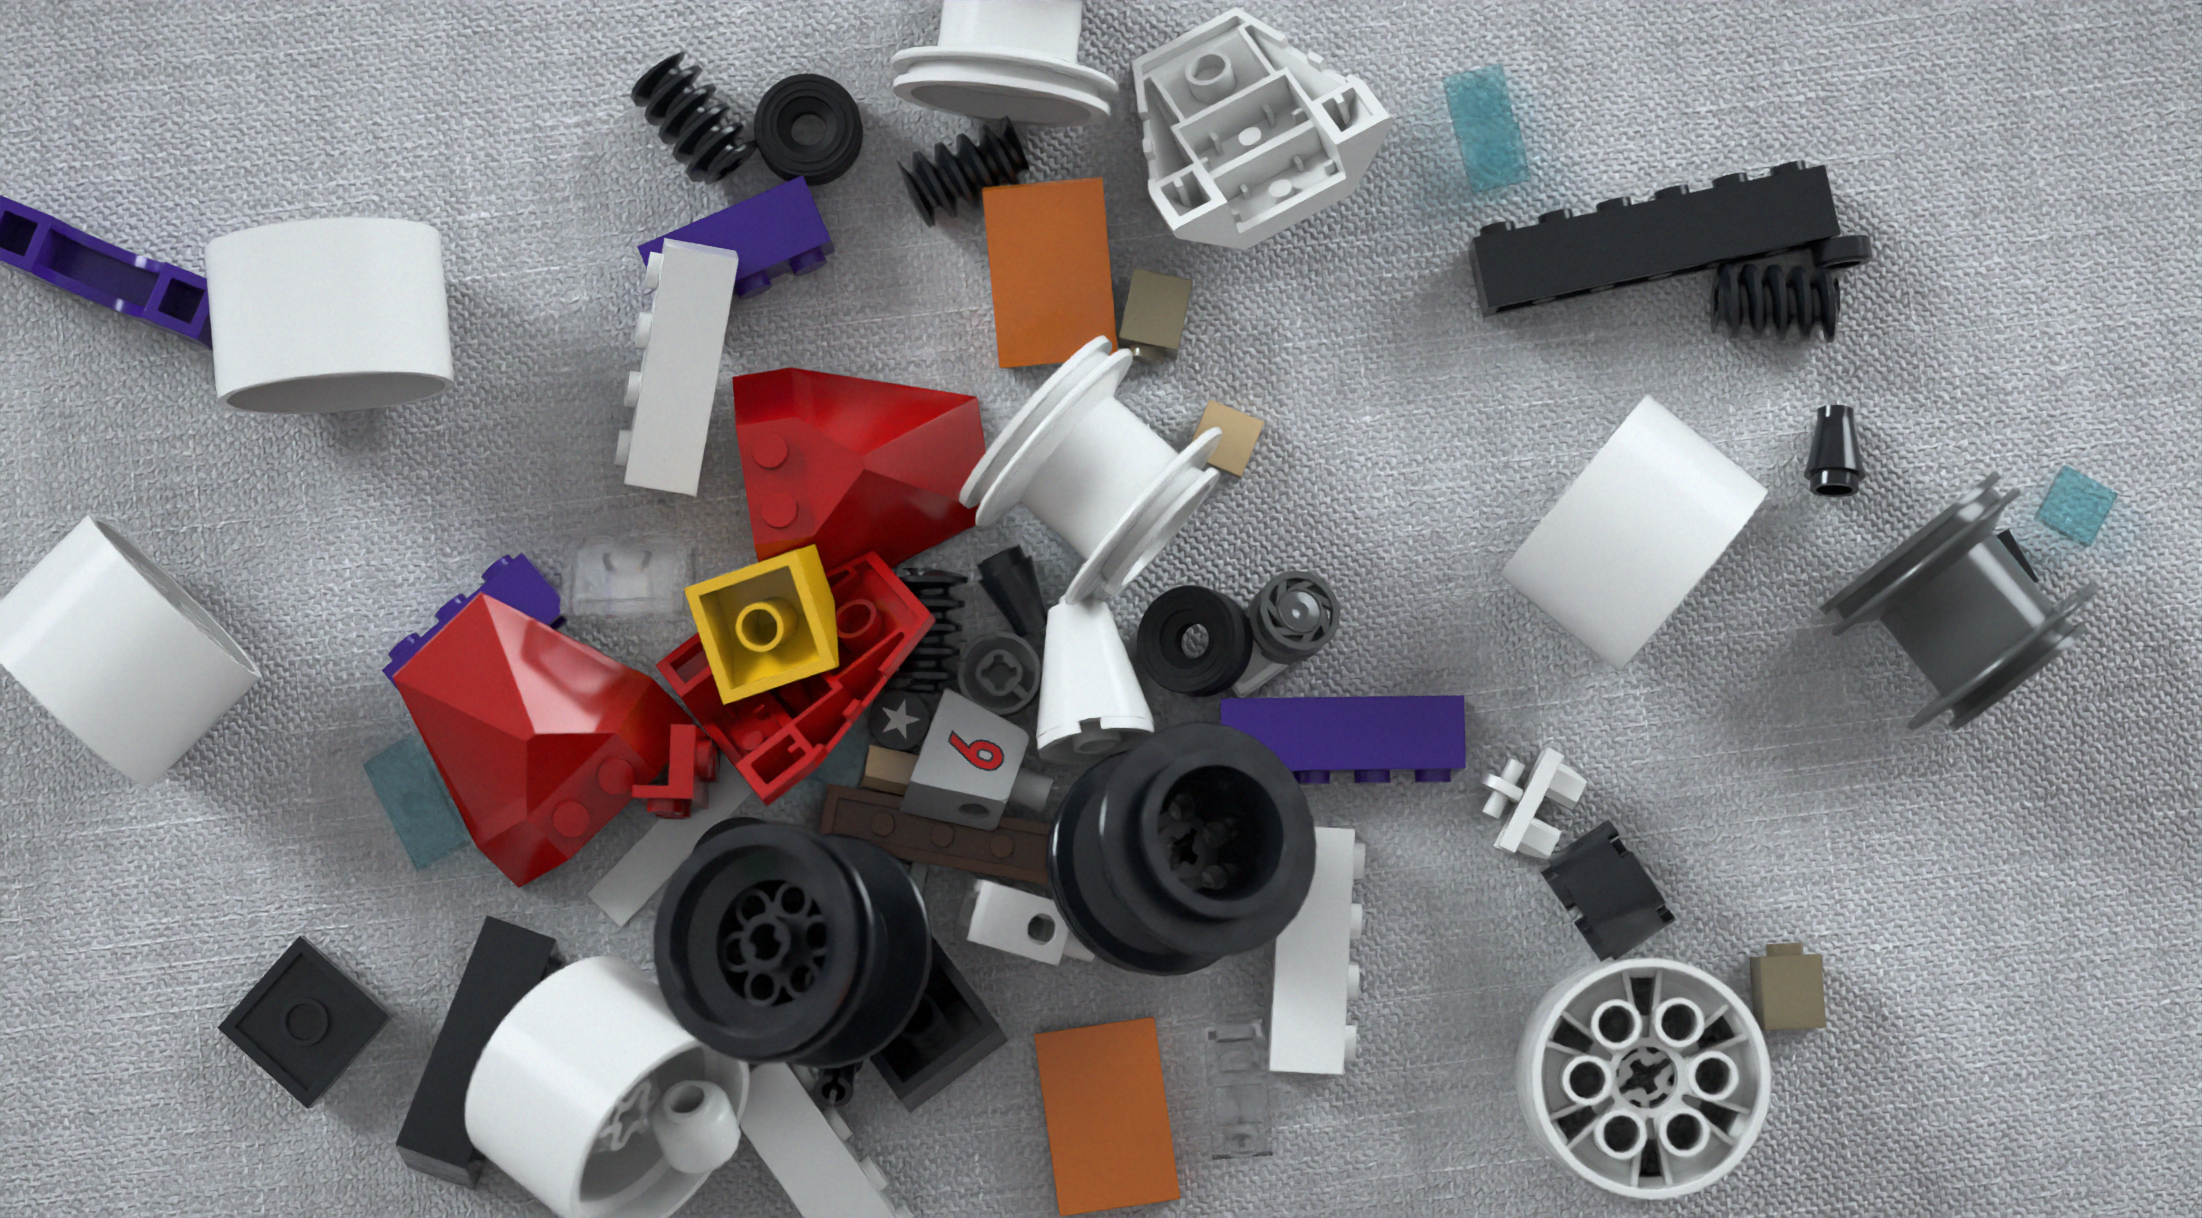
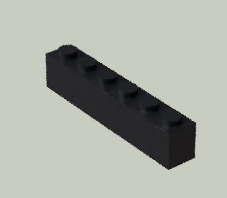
M1804 160L1792 161L1772 167L1770 169L1771 176L1748 180L1747 173H1734L1714 179L1712 181L1713 188L1690 192L1689 185H1676L1656 191L1654 193L1655 200L1632 204L1631 197H1618L1596 204L1597 212L1574 216L1572 209H1560L1538 216L1539 224L1516 229L1514 221H1503L1484 226L1479 229L1480 236L1473 237L1467 248L1482 318L1715 270L1724 262L1731 263L1734 266L1810 250V245L1816 242L1837 238L1841 233L1825 165L1806 168Z

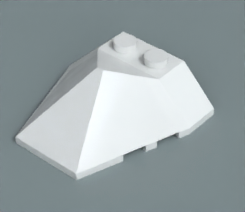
M1237 7L1132 61L1138 112L1142 121L1144 139H1142L1143 151L1149 173V179L1147 180L1149 195L1153 204L1178 239L1246 250L1352 195L1392 127L1390 116L1364 81L1352 74H1349L1346 78L1327 67L1323 57L1312 51L1308 55L1289 45L1285 35Z

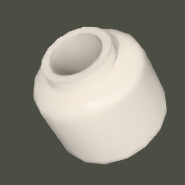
M685 1080L669 1088L654 1105L651 1117L654 1132L664 1159L674 1169L685 1173H705L718 1168L728 1161L738 1148L740 1139L738 1123L727 1093L717 1084L704 1080Z

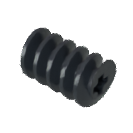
M682 51L666 58L647 71L633 87L630 97L636 106L647 107L644 116L650 125H661L658 135L662 142L669 145L675 144L672 154L676 161L684 164L689 163L686 173L692 182L704 181L705 185H709L727 177L739 168L755 152L758 144L755 140L737 146L734 141L744 129V125L741 121L723 127L720 122L730 110V106L725 102L709 108L706 103L715 93L716 87L711 83L695 89L693 83L703 71L699 64L681 70L679 65L685 57V53Z
M1008 116L1001 118L1000 137H997L989 126L985 124L979 126L978 146H975L964 133H961L956 138L957 154L955 155L942 142H938L934 146V163L932 164L920 151L913 152L912 172H908L897 160L916 212L929 228L935 226V207L940 206L951 219L957 217L958 198L962 197L973 210H977L980 208L979 190L982 188L1001 186V181L1007 180L1011 185L1024 184L1023 173L1026 171L1030 172L1021 143Z
M1724 262L1718 266L1711 290L1710 324L1712 334H1714L1719 321H1725L1730 339H1736L1743 322L1750 323L1754 340H1760L1767 323L1774 325L1777 340L1784 341L1790 326L1797 325L1801 341L1809 342L1814 327L1821 326L1825 343H1833L1839 321L1840 289L1838 279L1832 280L1830 271L1826 267L1815 268L1808 280L1806 270L1802 266L1791 267L1786 279H1784L1782 269L1778 265L1767 266L1762 278H1760L1758 268L1754 264H1745L1738 278H1736L1734 267L1731 263Z
M902 568V570L910 573V575L898 578L927 608L936 622L899 666V671H895L884 686L889 689L905 690L912 693L943 695L944 691L939 689V683L956 680L957 672L941 665L942 659L960 655V649L945 642L944 636L961 632L963 628L962 624L948 618L947 612L965 607V601L950 594L949 591L951 587L967 584L968 577L959 573L936 569Z

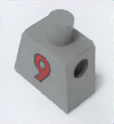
M945 688L909 780L900 811L991 831L997 829L1007 800L1042 813L1054 779L1020 766L1030 740L1027 731L956 692Z

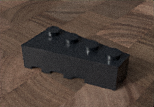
M487 915L395 1143L408 1168L474 1191L476 1190L482 1170L487 1166L490 1159L473 1145L467 1132L465 1106L470 1082L484 1049L509 1013L535 987L564 968L565 961L558 959L560 952L556 939Z

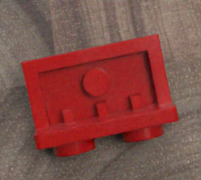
M671 724L668 786L632 785V798L646 806L647 813L655 814V818L692 819V809H708L709 783H718L720 773L719 747L712 746L711 737L697 725Z

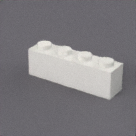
M664 238L662 253L650 252L644 288L655 290L651 313L640 311L634 347L645 349L641 372L629 371L624 406L634 408L630 431L619 429L614 456V465L624 466V484L693 496L697 494L739 260L737 252L734 250Z
M1314 827L1317 842L1316 866L1309 894L1294 920L1280 935L1273 939L1267 1069L1269 1071L1343 1075L1344 1062H1355L1356 1026L1346 1025L1347 1001H1357L1359 993V965L1349 964L1350 940H1360L1362 904L1352 903L1353 879H1363L1365 843L1354 842L1355 829Z
M786 1061L783 1063L761 1064L749 1073L748 1097L739 1126L804 1218H915L905 1205L895 1210L882 1192V1189L887 1187L889 1182L873 1158L868 1154L860 1160L851 1148L847 1139L854 1135V1132L840 1111L834 1107V1104L825 1110L811 1091L814 1088L816 1077L809 1067Z

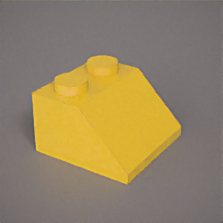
M815 544L683 588L723 705L839 666L835 601Z

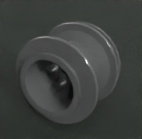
M1997 471L1984 479L1819 608L1824 615L1835 608L1844 619L1832 629L1833 636L1841 635L1853 625L1880 620L1939 692L1940 695L1908 722L1907 728L1909 730H1917L1949 707L1954 718L1948 724L1953 731L1960 729L2028 680L2088 630L2083 621L2073 626L2066 618L2096 593L2098 585L2096 583H2089L2054 607L1994 534L1993 531L2004 508L2018 498L2021 493L2018 488H2014L2001 497L1992 486L2001 479Z

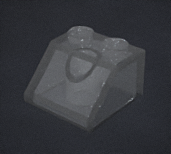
M677 534L643 536V545L620 546L619 537L615 536L583 538V547L567 548L560 597V615L577 626L692 622L694 618L683 588L696 584L695 550L689 543L680 544V536Z

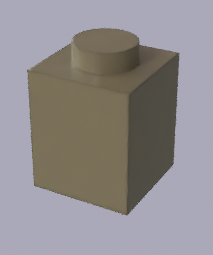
M1134 268L1119 335V348H1128L1133 353L1132 359L1142 363L1163 365L1164 357L1177 360L1193 280Z
M1803 942L1766 944V956L1749 957L1753 1017L1761 1031L1826 1028L1821 954H1803Z

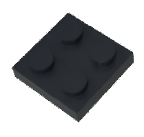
M299 936L217 1028L302 1105L309 1109L314 1107L394 1016L308 938Z

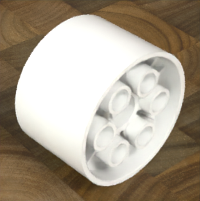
M343 217L308 219L240 230L219 237L205 247L217 402L221 407L239 412L275 415L353 412L418 402L444 394L454 387L441 236L437 229L418 222L389 218Z
M1647 393L1505 565L1499 575L1616 671H1620L1647 643L1718 559L1763 501L1768 490Z
M89 513L0 601V662L41 705L78 739L118 771L145 787H152L262 677L259 669L245 651L186 590L128 538L93 513Z
M612 956L591 957L568 965L545 979L526 995L501 1023L484 1049L473 1073L465 1106L466 1128L471 1142L481 1153L561 1218H668L699 1189L713 1170L705 1173H685L674 1169L664 1159L651 1121L654 1105L675 1084L685 1080H704L717 1084L727 1093L739 1126L748 1097V1063L729 1058L698 1041L682 1027L668 1008L660 987L628 962Z
M1653 958L1616 959L1615 961L1607 960L1581 968L1562 979L1543 996L1527 1019L1520 1036L1515 1059V1086L1521 1112L1532 1135L1542 1149L1564 1169L1579 1178L1620 1195L1639 1199H1666L1687 1195L1709 1186L1730 1172L1747 1154L1758 1137L1766 1118L1771 1094V1067L1765 1040L1753 1015L1742 1000L1720 980L1694 966L1678 961ZM1645 977L1652 979L1648 1016L1639 1015L1635 1008L1629 978ZM1674 1004L1681 1005L1690 1016L1689 1031L1678 1040H1672L1665 1035L1661 1026L1663 1013ZM1612 1006L1621 1008L1628 1018L1626 1034L1615 1042L1607 1041L1601 1035L1598 1028L1601 1013ZM1563 1019L1592 1041L1586 1049L1587 1054L1552 1042L1556 1030ZM1716 1020L1726 1039L1700 1050L1696 1041L1700 1038L1703 1031ZM1647 1047L1655 1048L1647 1052ZM1707 1058L1717 1060L1724 1072L1721 1086L1711 1093L1703 1092L1695 1080V1072L1698 1065ZM1588 1061L1597 1068L1600 1082L1593 1094L1587 1097H1579L1570 1087V1073L1579 1063ZM1633 1061L1643 1066L1661 1062L1646 1077L1647 1083L1650 1086L1646 1091L1637 1086H1630L1619 1090V1087L1626 1084V1080L1633 1075L1632 1069L1629 1066ZM1674 1074L1673 1087L1668 1085V1077ZM1661 1094L1666 1096L1660 1104L1649 1107V1101L1657 1099ZM1702 1100L1728 1108L1719 1129L1698 1111ZM1588 1106L1589 1110L1595 1113L1596 1116L1568 1140L1555 1119ZM1685 1113L1694 1122L1695 1136L1688 1146L1674 1148L1667 1139L1666 1127L1674 1116ZM1624 1115L1633 1126L1632 1141L1627 1147L1613 1151L1604 1141V1127L1611 1118ZM1646 1139H1654L1660 1171L1639 1174L1642 1148L1645 1145Z

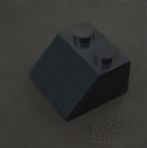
M932 935V961L929 978L917 1010L905 1028L885 1048L870 1056L869 1059L899 1101L911 1113L1006 1043L1008 1039Z

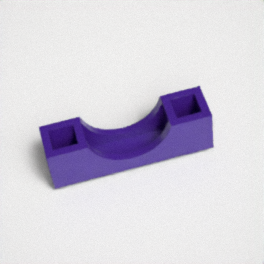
M0 195L1 266L213 351L207 278L170 263L155 261L112 245L51 215Z

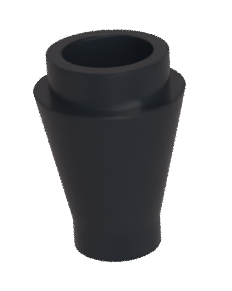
M1826 405L1817 410V424L1804 477L1810 481V492L1823 497L1854 495L1859 491V481L1865 478L1854 425V409L1849 406Z
M1020 544L1005 549L976 564L982 578L977 580L1011 624L1016 635L1023 637L1047 625V615L1032 556L1025 557Z

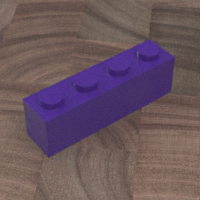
M1464 695L1221 698L1219 701V724L1228 725L1247 733L1271 749L1291 770L1299 785L1330 784V773H1354V784L1391 783L1390 772H1415V783L1451 782L1452 771H1462L1466 768Z

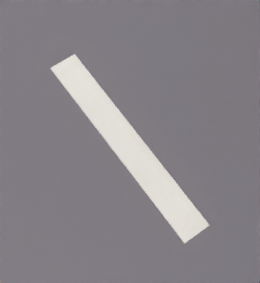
M724 754L720 756L718 783H709L708 809H692V819H659L587 894L621 928L692 854L701 836L715 824L726 820L752 793L753 790Z

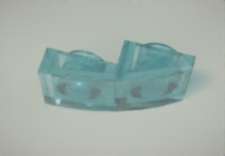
M1502 63L1441 77L1453 130L1472 194L1531 180L1520 125L1518 121H1514Z

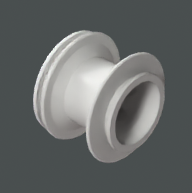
M944 0L938 46L901 50L891 56L890 65L901 74L894 79L893 93L907 102L944 113L1000 122L1002 117L1008 116L1011 123L1021 125L1075 127L1103 123L1108 120L1110 115V107L1104 101L1113 98L1118 93L1119 87L1107 75L1076 64L1084 0Z
M1104 335L1096 337L1077 351L1028 400L981 458L963 486L959 496V502L967 508H972L980 503L975 518L976 525L980 527L993 524L1015 505L1022 503L1087 560L1066 592L1065 603L1067 605H1075L1081 602L1105 579L1108 583L1105 586L1104 592L1109 597L1113 598L1122 592L1180 531L1208 496L1220 477V473L1213 467L1205 472L1201 471L1221 441L1222 430L1219 427L1207 430L1181 454H1178L1114 398L1116 389L1132 363L1133 353L1127 348L1118 350L1108 356L1112 343Z

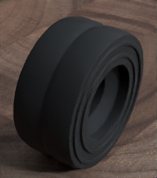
M809 73L787 77L773 85L764 94L755 112L753 128L760 154L772 172L787 182L803 175L807 186H819L830 183L845 174L854 164L860 153L863 141V126L857 105L850 93L842 85L828 77ZM815 115L825 123V134L818 143L805 146L793 139L791 133L793 124L801 116Z
M1185 585L1161 594L1149 605L1138 628L1137 648L1144 669L1157 684L1169 691L1183 695L1208 697L1227 690L1241 678L1251 659L1253 634L1245 612L1233 599L1206 587ZM1200 624L1208 633L1209 643L1202 655L1197 658H1189L1182 649V637L1188 628Z

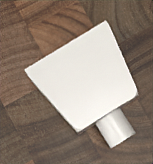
M969 877L953 936L1056 966L1059 965L1062 955L1090 963L1093 961L1095 954L1086 949L1069 930L1058 912L1054 900ZM1034 916L1041 918L1043 921V930L1036 939L1029 937L1027 932L1028 924Z

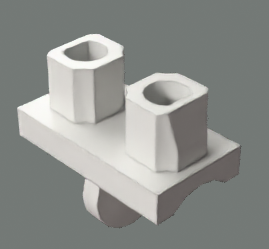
M1546 748L1545 751L1541 750L1522 789L1517 787L1516 784L1525 766L1513 759H1508L1500 777L1482 772L1477 783L1492 792L1482 811L1483 813L1499 820L1507 802L1514 803L1492 847L1507 855L1518 851L1524 855L1541 860L1549 859L1562 831L1534 817L1543 797L1571 811L1577 804L1587 784L1584 778L1570 767L1561 763L1564 755L1550 748Z

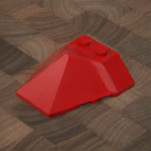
M793 367L732 377L735 425L758 563L815 544L824 572L873 550L892 570L896 568V565L927 549L930 550L976 526L975 518L980 503L972 508H967L959 502V496L972 471L986 453L977 396Z
M874 550L825 572L835 601L838 667L723 705L699 632L655 664L701 726L766 807L820 766L936 622L927 608Z
M482 591L392 675L476 847L518 888L567 862L633 799L632 785H648L660 773L670 758L671 724L691 725L694 721L651 676L606 656L601 651L551 628L550 625Z

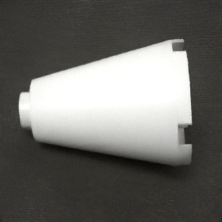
M1090 593L1081 602L1075 605H1067L1065 603V595L1058 599L1059 604L1048 611L1035 743L1038 753H1040V758L1045 762L1059 765L1094 764L1093 754L1111 750L1112 754L1131 749L1137 742L1155 732L1156 724L1108 604L1103 600L1094 599V594Z

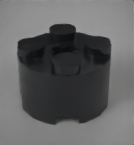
M1609 819L1547 859L1550 866L1540 872L1567 911L1577 905L1583 916L1576 920L1574 924L1601 962L1610 956L1615 961L1676 921L1671 911L1663 905L1666 903L1633 852L1627 850L1619 838L1612 843L1610 842L1619 836V833Z

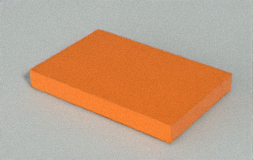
M1102 177L982 188L999 368L1063 363L1069 360L1087 343L1102 335L1112 343L1108 356L1117 352Z
M1154 1016L1034 1034L1060 1217L1181 1199Z

